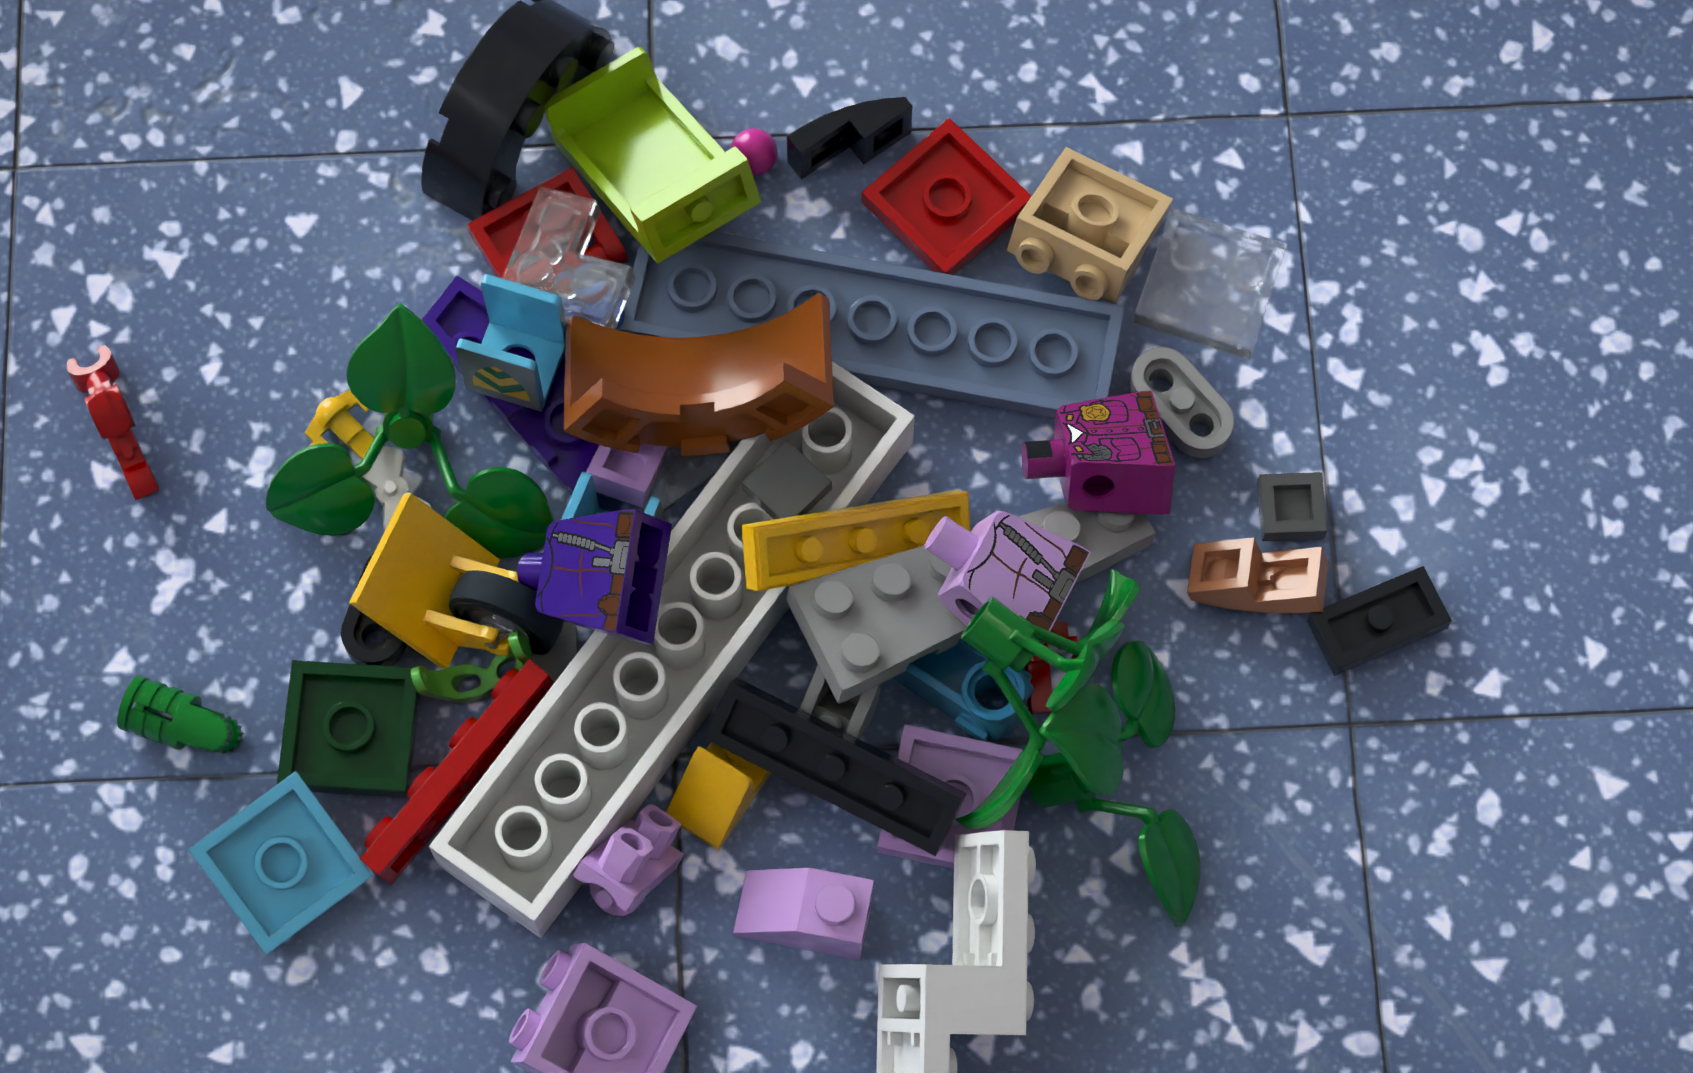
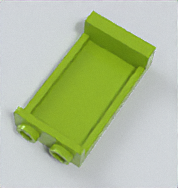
M642 47L633 49L552 96L544 106V117L556 147L657 264L761 203L748 159L736 146L726 152L657 78L649 55Z

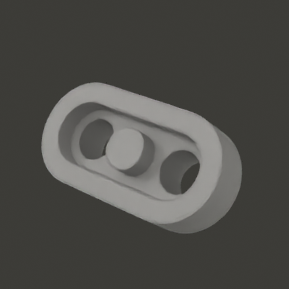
M1156 347L1142 353L1136 359L1130 377L1131 393L1152 390L1165 434L1180 451L1195 458H1208L1220 453L1227 446L1234 427L1233 412L1227 402L1189 360L1177 350L1167 347ZM1155 378H1162L1169 382L1171 388L1160 392L1153 389L1149 382ZM1197 422L1204 423L1210 428L1211 433L1207 436H1197L1191 431L1190 425Z

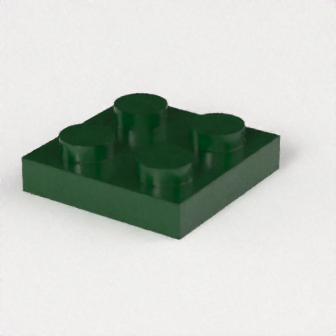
M292 660L277 784L296 771L311 792L408 798L407 791L411 780L420 694L417 692L411 678L412 667Z

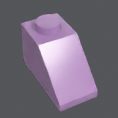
M814 868L746 871L733 936L861 961L873 901L874 880Z

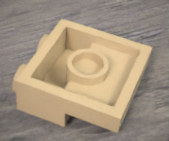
M1065 147L1018 215L1006 251L1016 255L1018 263L1028 272L1041 274L1048 271L1069 281L1074 292L1084 299L1094 301L1103 298L1115 304L1137 271L1145 249L1167 217L1173 198Z

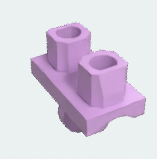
M647 805L639 812L635 821L629 820L583 858L573 877L582 883H589L591 896L604 912L613 916H625L632 913L644 901L645 896L677 869L684 853L671 846L681 827L680 822L657 806Z

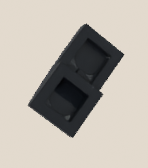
M906 97L884 98L858 103L825 114L787 135V162L801 180L849 147L864 165L911 133L913 105Z

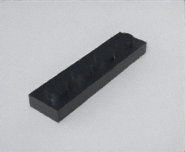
M737 677L729 682L704 738L934 856L941 850L967 793Z

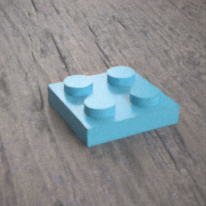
M296 771L188 849L266 955L373 876Z

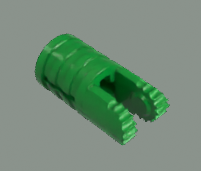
M141 675L136 676L131 681L119 707L117 726L119 729L126 732H134L137 736L150 738L152 741L160 744H167L176 750H182L186 745H190L198 749L205 748V751L211 750L212 752L221 751L226 753L227 751L233 752L234 748H239V743L244 741L242 739L244 734L241 731L242 726L237 724V720H232L231 716L225 718L223 713L201 706L200 696L184 693L181 689L170 688L158 681L153 682ZM150 707L155 710L167 713L169 715H172L173 718L171 719L160 714L146 710V708Z

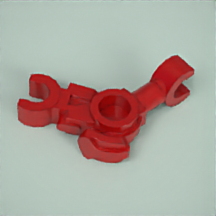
M103 345L97 348L100 359L96 364L82 368L79 367L76 359L72 358L67 361L66 367L77 390L89 393V396L84 397L94 424L103 440L108 438L135 500L159 491V486L132 430L136 424L118 385H113L119 376L120 370L110 349Z

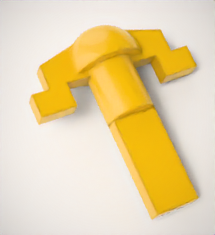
M351 390L323 400L318 405L316 415L305 431V435L312 441L309 446L328 443L322 436L331 429L362 460L374 438L349 411L356 405L365 413L369 408L360 403L351 393Z

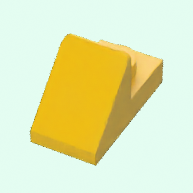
M710 743L707 749L698 746L692 755L666 813L678 820L681 828L719 851L771 773L713 743Z

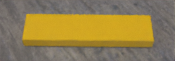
M952 490L743 524L742 537L746 589L761 591L795 585L923 546L934 527L945 516L966 530L971 531L969 493Z

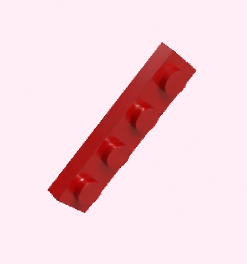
M530 659L520 670L512 668L506 672L497 682L491 693V698L494 699L491 705L478 720L475 717H470L454 733L449 742V747L452 750L436 769L430 766L416 777L407 791V797L410 800L395 818L387 816L372 829L364 842L367 851L361 856L360 860L392 886L468 796L552 687L554 682L550 675Z

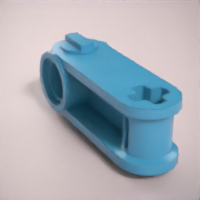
M961 637L958 644L938 655L933 651L909 663L906 671L892 678L954 719V725L977 740L997 742L1000 738L1010 735L1021 722V719L1010 703L998 710H988L977 702L976 697L983 691L992 689L1002 692L995 679L982 670L988 659L962 640ZM1008 666L1004 672L1024 703H1026L1034 692V687L1030 682L1032 676L1023 669L1017 673Z

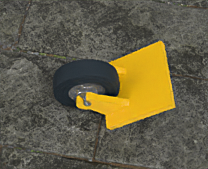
M412 493L403 494L349 601L352 606L440 668L449 667L458 646L483 649L496 655L506 656L511 649L508 634L517 630L527 637L532 654H547L554 647L564 623L562 620L538 613L535 607L537 591L519 583L516 571L498 568L499 558Z

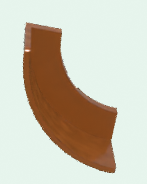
M820 293L815 294L805 303L788 313L768 322L734 332L703 337L678 338L633 334L611 329L579 316H573L566 323L564 432L598 445L632 453H639L640 444L681 447V456L730 452V442L755 437L766 433L769 441L776 440L799 430L834 407L829 299Z

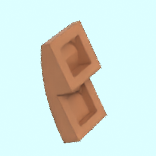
M1254 537L1194 544L1187 594L1191 601L1232 610L1261 613L1323 612L1329 562L1322 547L1261 553Z

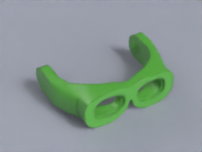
M519 630L509 633L508 640L511 649L508 655H496L487 668L473 664H463L438 671L428 670L422 665L411 669L413 684L417 692L423 696L451 701L454 704H467L483 699L492 693L495 685L501 679L499 671L503 665L516 661L517 669L520 670L529 659L535 663L529 641ZM470 676H478L480 678L481 684L479 687L460 692L458 686L461 680Z

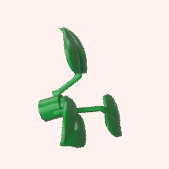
M397 304L393 307L386 318L357 345L348 361L346 375L351 393L365 407L375 412L384 413L383 424L376 428L375 438L362 461L354 466L349 453L337 444L324 443L308 446L297 451L281 465L271 479L266 495V509L278 520L319 535L333 536L345 534L360 527L369 518L374 508L375 491L372 485L361 476L371 470L385 442L391 441L402 449H413L428 442L450 496L458 501L446 512L445 519L497 558L517 557L545 545L547 528L555 521L547 498L540 486L526 474L516 469L507 467L488 468L474 474L469 479L466 490L459 486L441 441V430L433 425L434 413L444 409L453 397L456 387L454 365L445 347L434 332L417 315L402 304Z
M1110 570V580L1099 611L1087 635L1078 642L1071 641L1030 623L1023 616H1018L993 596L983 604L961 635V639L988 659L982 670L995 679L1028 730L1030 738L1027 746L1019 754L985 801L969 814L955 819L962 826L970 829H980L1002 818L1024 793L1044 758V754L1041 752L1045 747L1047 738L1039 733L1041 727L1004 670L1009 666L1019 673L1031 658L1036 655L1065 672V676L1054 689L1046 703V707L1052 712L1061 710L1087 685L1098 667L1099 660L1109 653L1119 639L1125 627V624L1121 621L1131 608L1140 590V585L1135 580L1123 576L1116 570ZM1041 641L1073 655L1070 659H1066L1042 645Z
M1136 640L1123 644L1117 651L1112 664L1111 679L1113 692L1120 710L1128 718L1125 725L1121 728L1117 706L1105 688L1099 684L1086 685L1061 710L1051 712L1039 729V733L1053 743L1061 752L1044 755L1041 764L1028 785V789L1034 802L1041 808L1076 802L1077 808L1081 813L1095 810L1142 820L1145 826L1139 832L1138 843L1145 872L1175 927H1179L1186 922L1191 912L1200 881L1199 849L1187 822L1173 809L1164 810L1158 816L1155 810L1149 807L1095 798V795L1104 796L1112 794L1122 781L1124 764L1121 754L1123 750L1121 742L1133 737L1138 731L1146 746L1155 748L1167 741L1173 729L1175 702L1168 676L1156 655L1146 646L1145 642Z

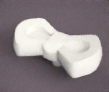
M383 446L371 470L361 476L372 485L379 503L383 506L384 530H386L403 494L409 493L408 484L402 477L406 455L401 449ZM417 497L430 508H432L431 504H429L427 501Z

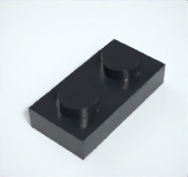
M1424 566L1323 608V612H1312L1307 619V623L1334 676L1448 629L1452 622Z

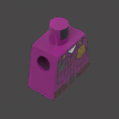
M1152 390L1062 405L1056 411L1054 440L1026 441L1022 443L1021 457L1024 478L1059 477L1066 506L1074 511L1170 514L1175 463Z

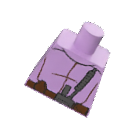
M996 511L978 522L971 532L945 516L934 527L924 546V549L952 566L938 592V598L966 626L983 604L993 596L1018 616L1021 615L1030 623L1048 631L1053 627L1091 551L1081 545L1005 511Z

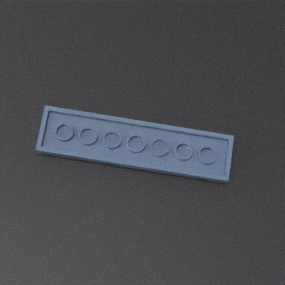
M712 231L659 264L653 260L639 243L624 306L625 317L619 328L620 331L656 337L682 338L725 334L768 322L788 313L805 303L815 294L820 293L829 299L832 362L866 384L1055 419L1056 411L1062 405L1108 397L1125 306Z

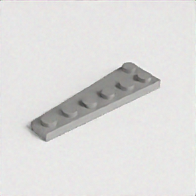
M1066 503L1018 516V518L1091 551L1076 582L1083 581L1150 547L1156 533L1145 514L1074 511L1068 508ZM925 545L789 586L786 601L838 704L848 701L906 671L909 663L933 651L938 655L958 644L967 626L949 611L938 598V592L952 566L924 549Z

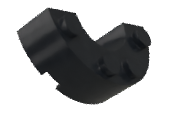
M520 0L494 22L468 56L443 101L439 114L448 118L440 143L432 138L428 140L421 175L423 193L472 221L512 199L517 186L516 166L522 146L526 138L531 137L539 127L545 113L544 106L556 91L561 92L570 83L575 84L592 74V72L606 66L613 54L614 42H612L607 30L553 0H531L535 2L531 6Z

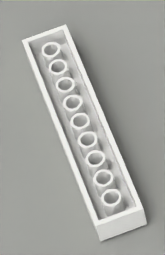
M832 362L834 407L799 430L776 440L769 441L766 433L741 440L672 529L653 645H645L594 631L429 845L438 866L539 938L543 937L582 885V882L573 877L580 861L633 817L723 697L729 682L738 677L789 609L786 601L789 586L761 591L746 589L742 525L773 520V518L742 490L741 482L781 444L788 440L832 481V490L807 514L866 505L912 445L915 415L836 363Z

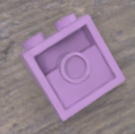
M586 943L571 945L567 953L560 949L557 950L547 963L540 978V985L548 989L537 1012L529 1008L523 1012L511 1032L509 1044L517 1048L511 1063L529 1073H664L697 1005Z

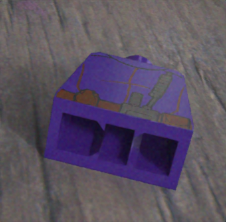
M625 509L553 521L547 528L544 552H528L521 557L517 568L518 581L537 591L535 607L538 613L634 642L653 645L672 524L636 509Z

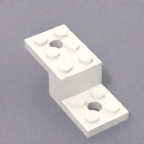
M1000 830L955 835L952 965L879 964L876 1073H957V1058L954 1050L950 1047V1034L1026 1035V1021L1031 1018L1034 1007L1033 989L1027 981V954L1032 950L1035 939L1034 921L1032 916L1028 914V886L1032 884L1036 871L1035 854L1029 846V831Z

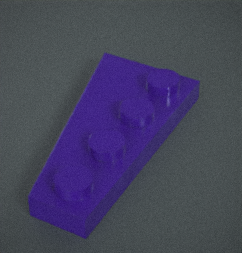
M457 275L421 319L438 337L450 356L453 365L462 374L455 350L458 340L465 339L481 344L489 325L483 292ZM516 347L506 351L535 361L534 355L525 348ZM564 352L542 412L481 393L479 394L568 493L572 495L582 471H587L599 445L564 432Z

